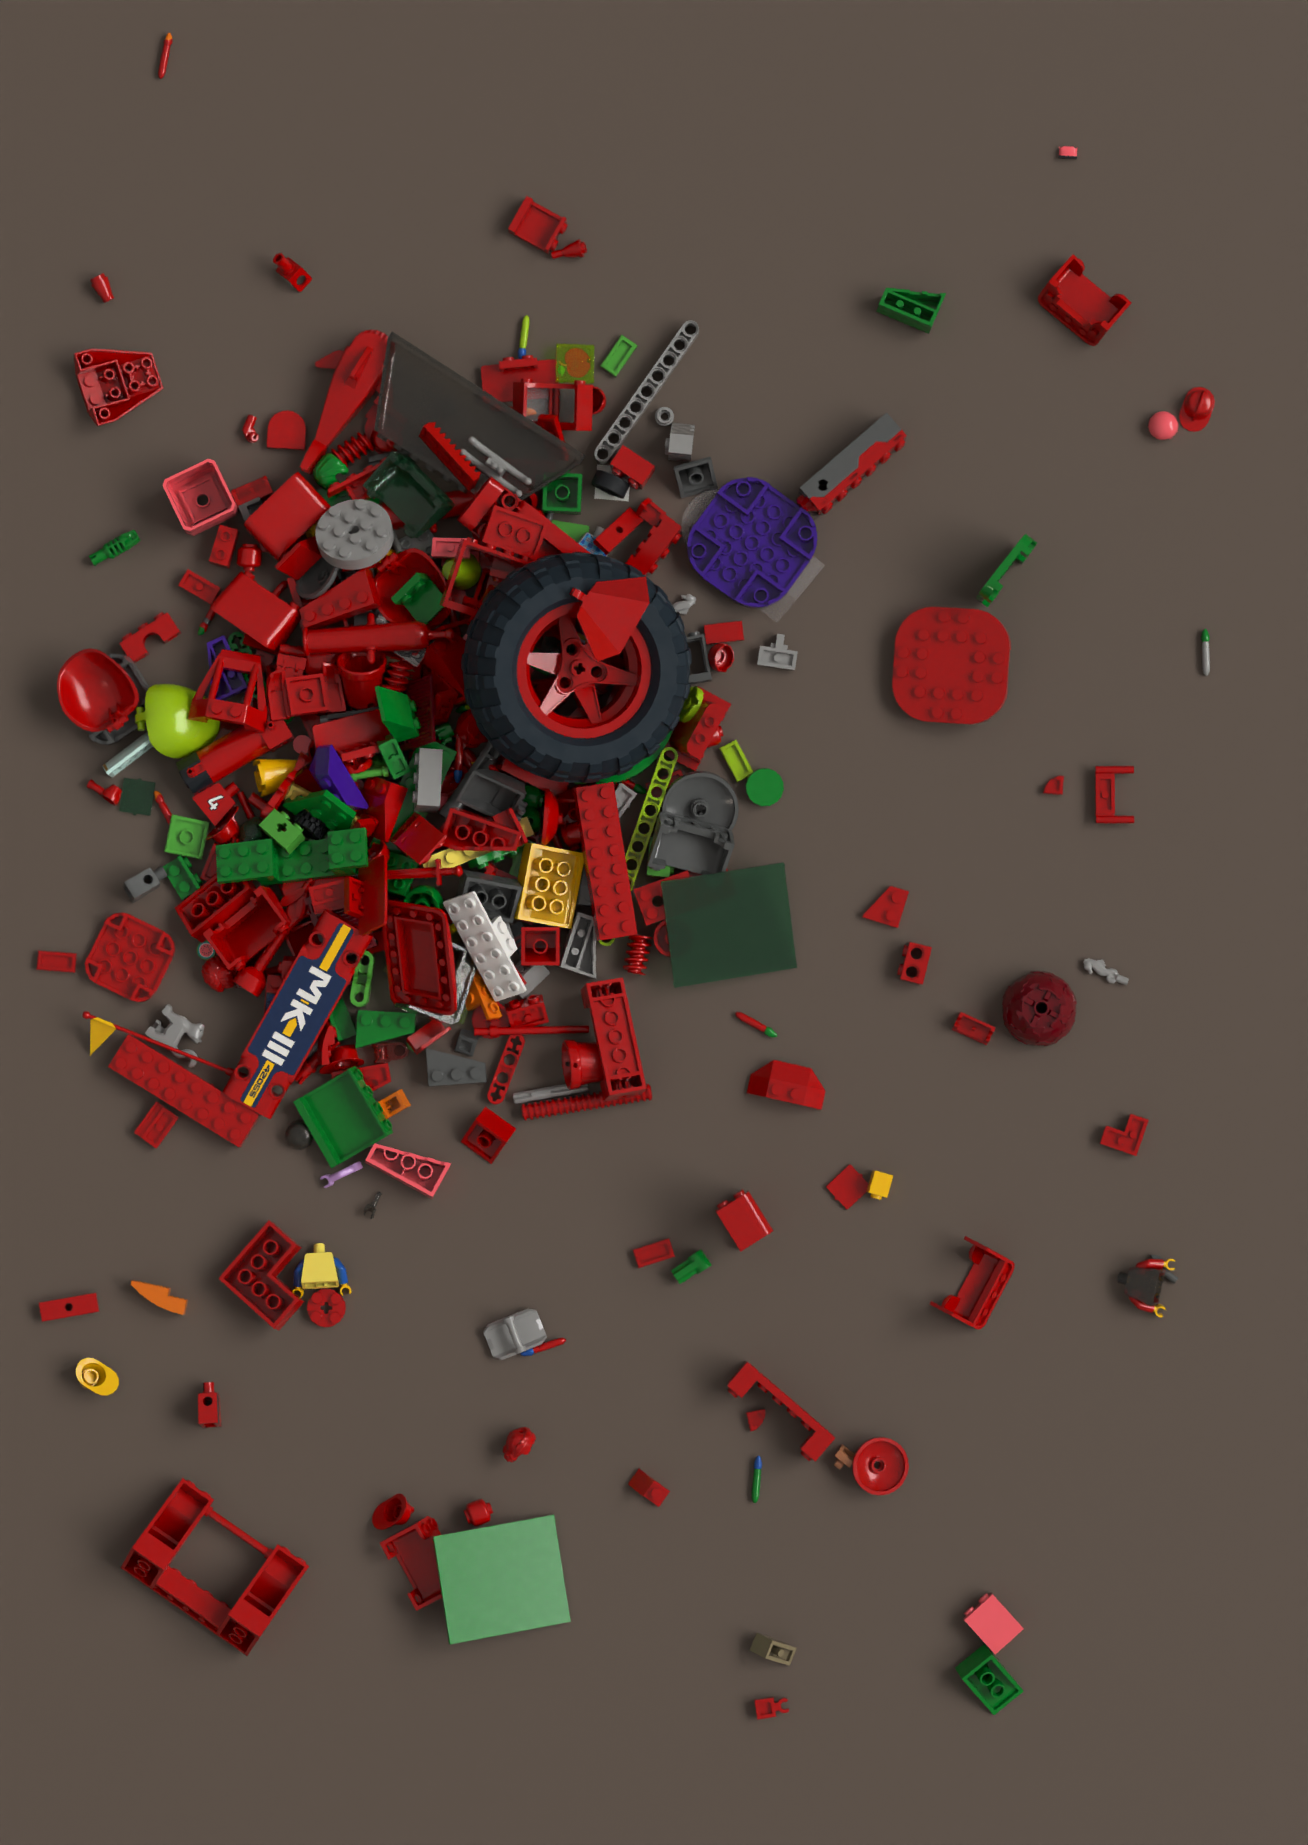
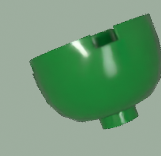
M430 885L414 887L404 900L406 903L443 909V899L440 892Z

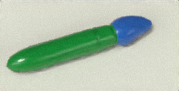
M757 1456L754 1461L753 1503H756L759 1499L762 1468L760 1456Z

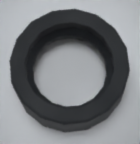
M602 470L596 471L591 482L596 488L624 499L630 486L629 483Z

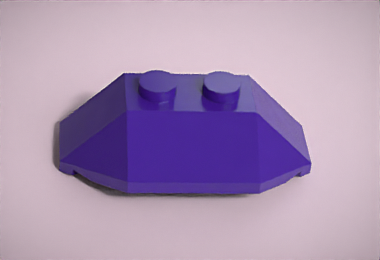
M333 745L319 746L316 749L309 771L321 791L327 789L352 810L367 809L369 805Z

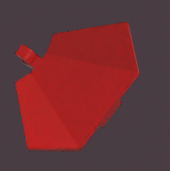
M646 576L595 582L586 594L574 587L569 593L581 601L576 617L596 662L621 653L650 603Z

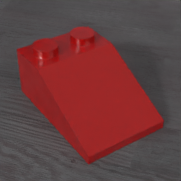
M456 633L455 638L452 640L439 638L428 645L423 663L464 696L463 690L465 688L463 670H461L462 654H464L466 641Z
M378 777L366 779L362 795L369 807L362 809V814H371L379 821L371 837L389 842L408 788Z

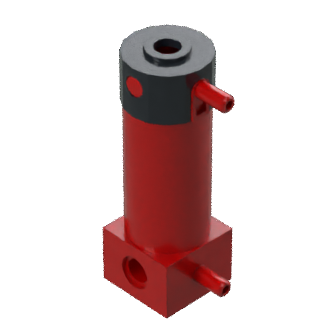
M267 706L268 716L264 733L245 730L244 725L239 726L202 749L177 761L176 765L181 778L192 793L197 795L214 785L215 782L270 750L275 752L295 739L285 720L271 721Z

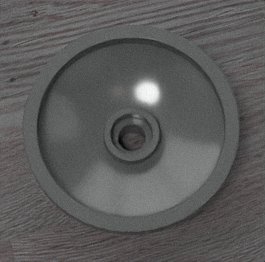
M321 557L299 580H296L298 595L308 600L321 596L334 583L339 568L329 564Z

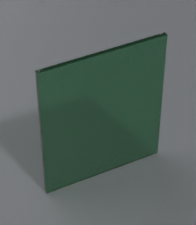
M784 862L661 882L673 985L675 988L797 968Z

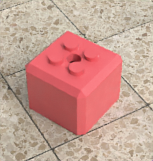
M206 459L164 480L163 488L184 531L191 536H195L237 516L239 510L214 460ZM199 496H207L208 503L203 506L199 505L197 502Z

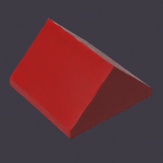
M316 536L298 542L275 565V568L299 580L322 557L318 549Z

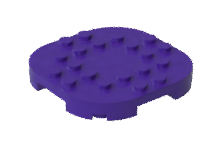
M753 477L740 478L725 484L693 525L688 537L687 553L691 566L702 579L742 606L764 608L780 601L806 568L816 550L817 531L810 514L773 488L769 483Z

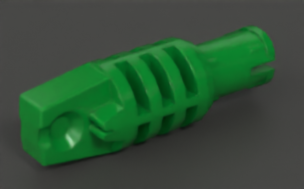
M131 530L105 543L102 549L89 555V558L93 565L96 566L108 558L113 559L121 553L128 551L141 540L137 532Z

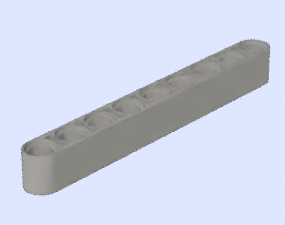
M688 320L682 325L596 447L594 457L597 463L607 464L612 459L698 337L699 326L695 321ZM688 326H693L696 332L689 335L685 332V329ZM681 341L685 344V347L682 350H677L674 344ZM666 357H671L674 363L667 366L663 363V360ZM654 373H661L663 379L655 381L652 376ZM643 389H651L652 394L649 397L643 396L641 393ZM633 404H639L641 410L635 413L631 411L630 407ZM627 419L630 421V426L622 428L619 425L620 421ZM611 435L619 437V441L615 444L610 443L608 439ZM605 450L608 452V457L600 459L597 456L598 452Z

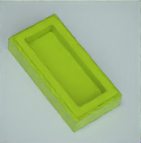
M737 740L719 748L736 782L747 778L753 773Z

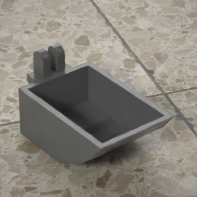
M489 769L473 770L456 800L491 817L512 807L518 821L522 819V815L525 814L526 806L528 805L527 802H524L527 794L524 782Z

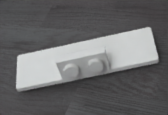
M475 891L445 900L443 905L494 1001L497 1002L524 993L527 989L510 959V956L518 948L501 916L494 917L490 921Z

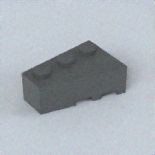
M426 1048L429 1087L487 1082L486 1063Z

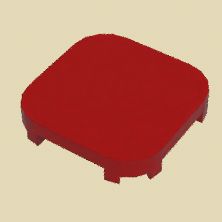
M115 913L104 921V925L88 957H86L84 964L86 973L94 983L131 1001L145 1002L151 999L157 992L174 958L176 951L175 942L168 933L127 913Z

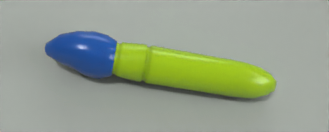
M525 315L522 321L517 352L518 359H522V356L526 355L530 322L528 315Z

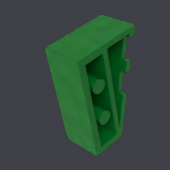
M358 1010L355 1048L358 1049L415 1033L416 1013Z

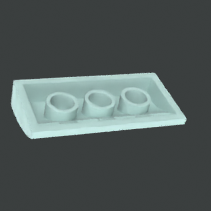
M148 732L144 733L102 765L110 777L113 778L153 747L149 740Z

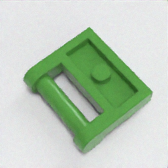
M380 755L373 756V763L369 769L364 772L350 774L354 782H357V779L370 777H389L388 768L383 757Z

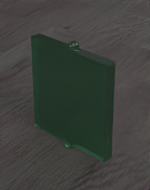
M124 778L119 811L133 813V815L151 816L156 783L142 781L141 778L138 780Z

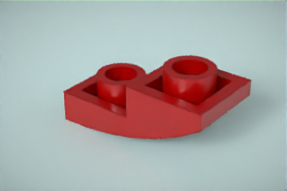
M328 1021L318 1039L317 1058L321 1065L330 1064L329 1058L332 1057L328 1045H334V1038H337L336 1028Z

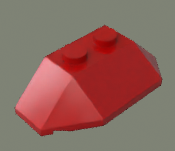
M772 1060L752 1073L747 1088L748 1094L822 1110L826 1092L812 1068Z

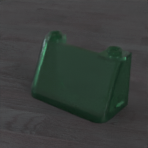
M392 451L363 484L369 497L382 500L405 523L403 525L405 528L404 532L410 538H419L455 506L454 502L411 458L398 452Z

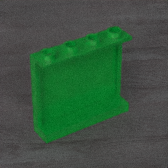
M356 1066L347 1069V1071L293 1101L331 1168L393 1133L391 1122L384 1117L381 1105L373 1098L372 1089L365 1084L363 1074Z

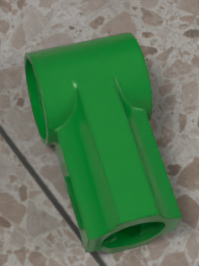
M702 1249L671 1270L679 1284L712 1265Z

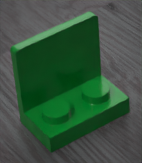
M416 572L391 598L395 604L404 605L416 621L423 622L426 625L444 608V606L439 605L443 593L428 574Z
M390 851L387 870L419 868L420 865L409 857ZM414 878L387 879V895L405 900L407 894L412 890L410 886Z

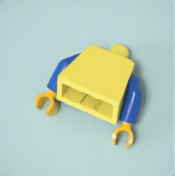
M314 1244V1253L305 1254V1258L300 1260L294 1270L293 1285L295 1288L293 1292L295 1293L296 1290L300 1291V1298H302L304 1295L303 1289L335 1288L341 1284L340 1294L343 1296V1288H348L351 1294V1287L347 1284L348 1277L344 1265L338 1258L333 1257L332 1252H325V1244Z

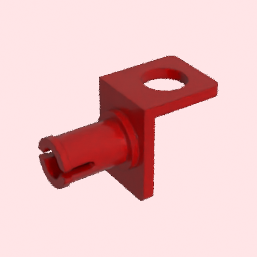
M282 253L274 256L273 262L278 266L276 272L289 281L297 291L302 292L311 282L312 277L289 257L285 258ZM304 275V282L297 285L298 277Z

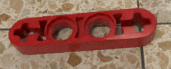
M510 1035L487 1094L488 1100L492 1104H500L506 1096L525 1045V1039L522 1035ZM516 1036L520 1037L519 1040L522 1042L515 1049L519 1051L518 1055L512 1051H507L508 1047L512 1049L513 1043L511 1039H515ZM512 1054L515 1057L513 1065L505 1064L504 1057L506 1055ZM499 1073H507L508 1081L506 1083H500L497 1080ZM494 1083L499 1086H505V1090L500 1089L499 1092L501 1099L493 1101L491 1093H495L497 1087H493Z

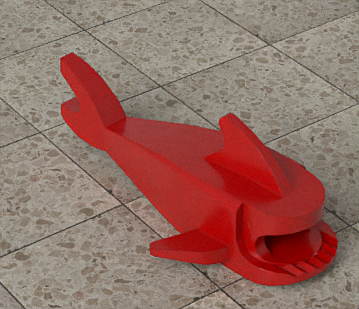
M365 330L359 333L353 339L350 346H346L344 351H334L316 361L315 366L317 368L335 369L328 389L315 439L300 465V470L309 475L313 473V468L321 457L326 454L328 447L362 410L376 391L391 407L394 406L393 383L387 372L394 360L395 351L391 339L383 332Z

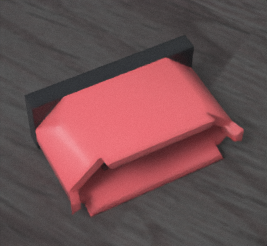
M1073 146L1059 147V158L1077 159V148Z

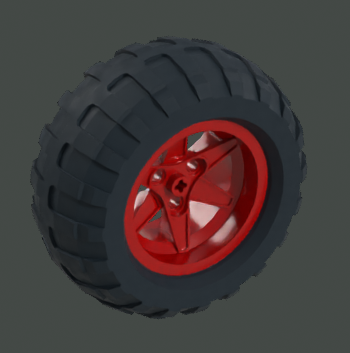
M583 552L548 555L513 570L485 596L466 633L467 639L464 654H462L461 670H463L465 688L463 691L466 703L470 707L479 731L504 758L532 774L549 780L592 783L628 772L643 759L652 756L660 748V744L669 732L675 729L680 719L679 714L683 708L684 701L688 698L690 692L689 675L692 655L691 649L687 644L683 621L668 600L665 592L646 577L650 603L622 650L624 670L600 661L596 662L588 642L582 644L571 620L577 618L576 615L581 604L580 600L569 594L573 587L586 594L595 582L645 577L641 571L619 560L603 555ZM558 623L561 653L533 652L540 637L549 628ZM573 644L575 651L569 655L566 651L567 646ZM530 665L556 675L542 701H540L533 689L530 679ZM597 666L599 668V674L593 677L591 674V670L593 667ZM563 677L568 679V684L565 687H561L559 683ZM595 683L620 685L614 698L600 710ZM574 692L587 716L565 717L554 713L552 710Z

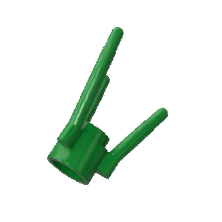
M448 721L435 727V733H437L439 739L444 738L441 744L446 745L452 741L451 737L455 734Z

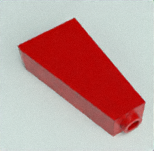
M502 755L494 765L499 771L521 782L532 785L544 793L545 788H549L557 799L559 795L569 790V782H557L532 774L518 767Z

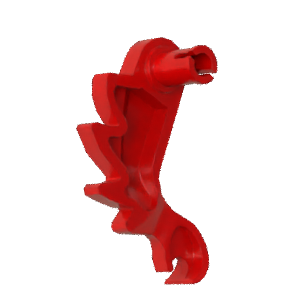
M301 751L294 769L287 775L270 801L267 802L253 792L247 802L261 811L260 817L265 819L274 809L278 810L289 793L295 775L313 759Z

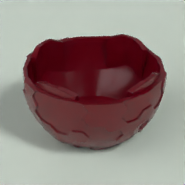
M1031 971L1007 987L1002 1001L1004 1025L1016 1040L1026 1045L1045 1047L1055 1044L1070 1032L1075 1023L1077 1004L1075 995L1067 982L1053 973ZM1040 1002L1045 1003L1047 1006V1010L1043 1014L1038 1013L1036 1010V1005Z

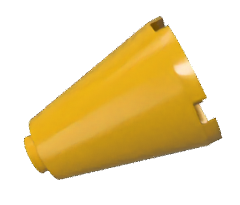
M253 760V766H257V771H254V777L258 792H262L260 796L263 797L276 792L287 775L294 769L297 760Z

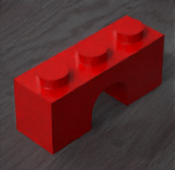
M161 612L154 617L155 621L150 624L146 622L137 628L139 631L133 635L129 633L121 638L120 646L134 663L149 655L145 647V641L150 635H159L166 644L182 634L168 612L165 614Z

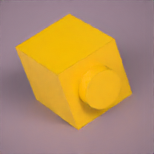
M872 1170L867 1192L871 1193L870 1197L879 1200L882 1197L887 1198L893 1175Z

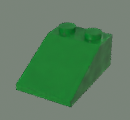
M375 686L382 722L397 742L418 737V729L421 728L418 717H415V712L417 711L415 701H411L407 694Z
M985 1644L955 1667L961 1679L993 1715L1023 1692L1020 1685Z

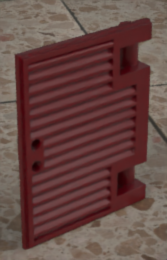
M433 674L403 684L406 686V691L401 692L407 694L411 701H415L417 707L415 717H418L421 728L418 729V737L404 740L403 745L399 746L402 753L436 741L434 716L436 715V705L434 704Z

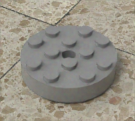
M364 499L347 500L330 507L319 519L315 531L321 556L329 564L346 570L363 569L379 562L389 552L394 540L391 519L386 510L380 505Z

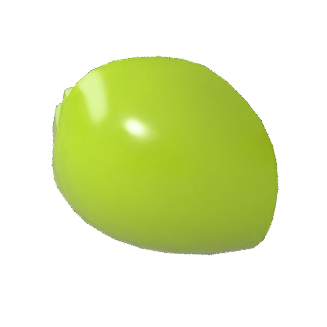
M155 684L148 688L146 692L145 711L144 707H136L137 714L135 715L138 731H144L146 723L148 737L152 746L167 757L184 758L212 743L219 732L220 721L208 719V722L205 723L188 720L191 702L196 691L181 685Z

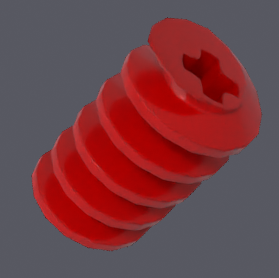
M357 432V440L351 436V443L345 440L344 448L338 444V451L332 448L331 453L346 464L347 467L348 460L354 464V457L360 460L361 452L367 456V449H370L372 452L374 451L365 433L362 435Z
M402 662L389 663L393 670L386 671L391 676L384 677V680L389 683L382 684V687L402 693L401 691H406V686L403 684L408 683L409 680L406 677L411 675L409 670L413 669V667Z
M631 935L628 938L633 942L627 943V946L632 950L625 952L630 957L624 958V961L629 965H624L623 969L629 973L646 975L641 972V970L647 969V966L642 964V962L649 960L644 957L645 954H650V951L645 949V947L651 946V943L647 942V940L653 938L643 935Z

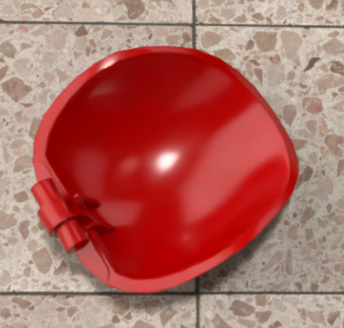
M409 548L399 554L393 552L390 556L387 555L381 560V563L377 566L379 572L374 577L382 606L378 610L390 623L416 621L404 605L395 604L391 598L416 572L428 574L442 593L447 583L445 577L436 563L422 550ZM444 607L427 624L429 630L441 624L448 617L451 609Z
M90 648L77 652L64 663L58 674L57 692L61 708L66 716L83 730L90 732H100L105 729L109 732L115 729L118 730L129 720L128 715L138 705L139 693L131 677L115 660L97 649Z

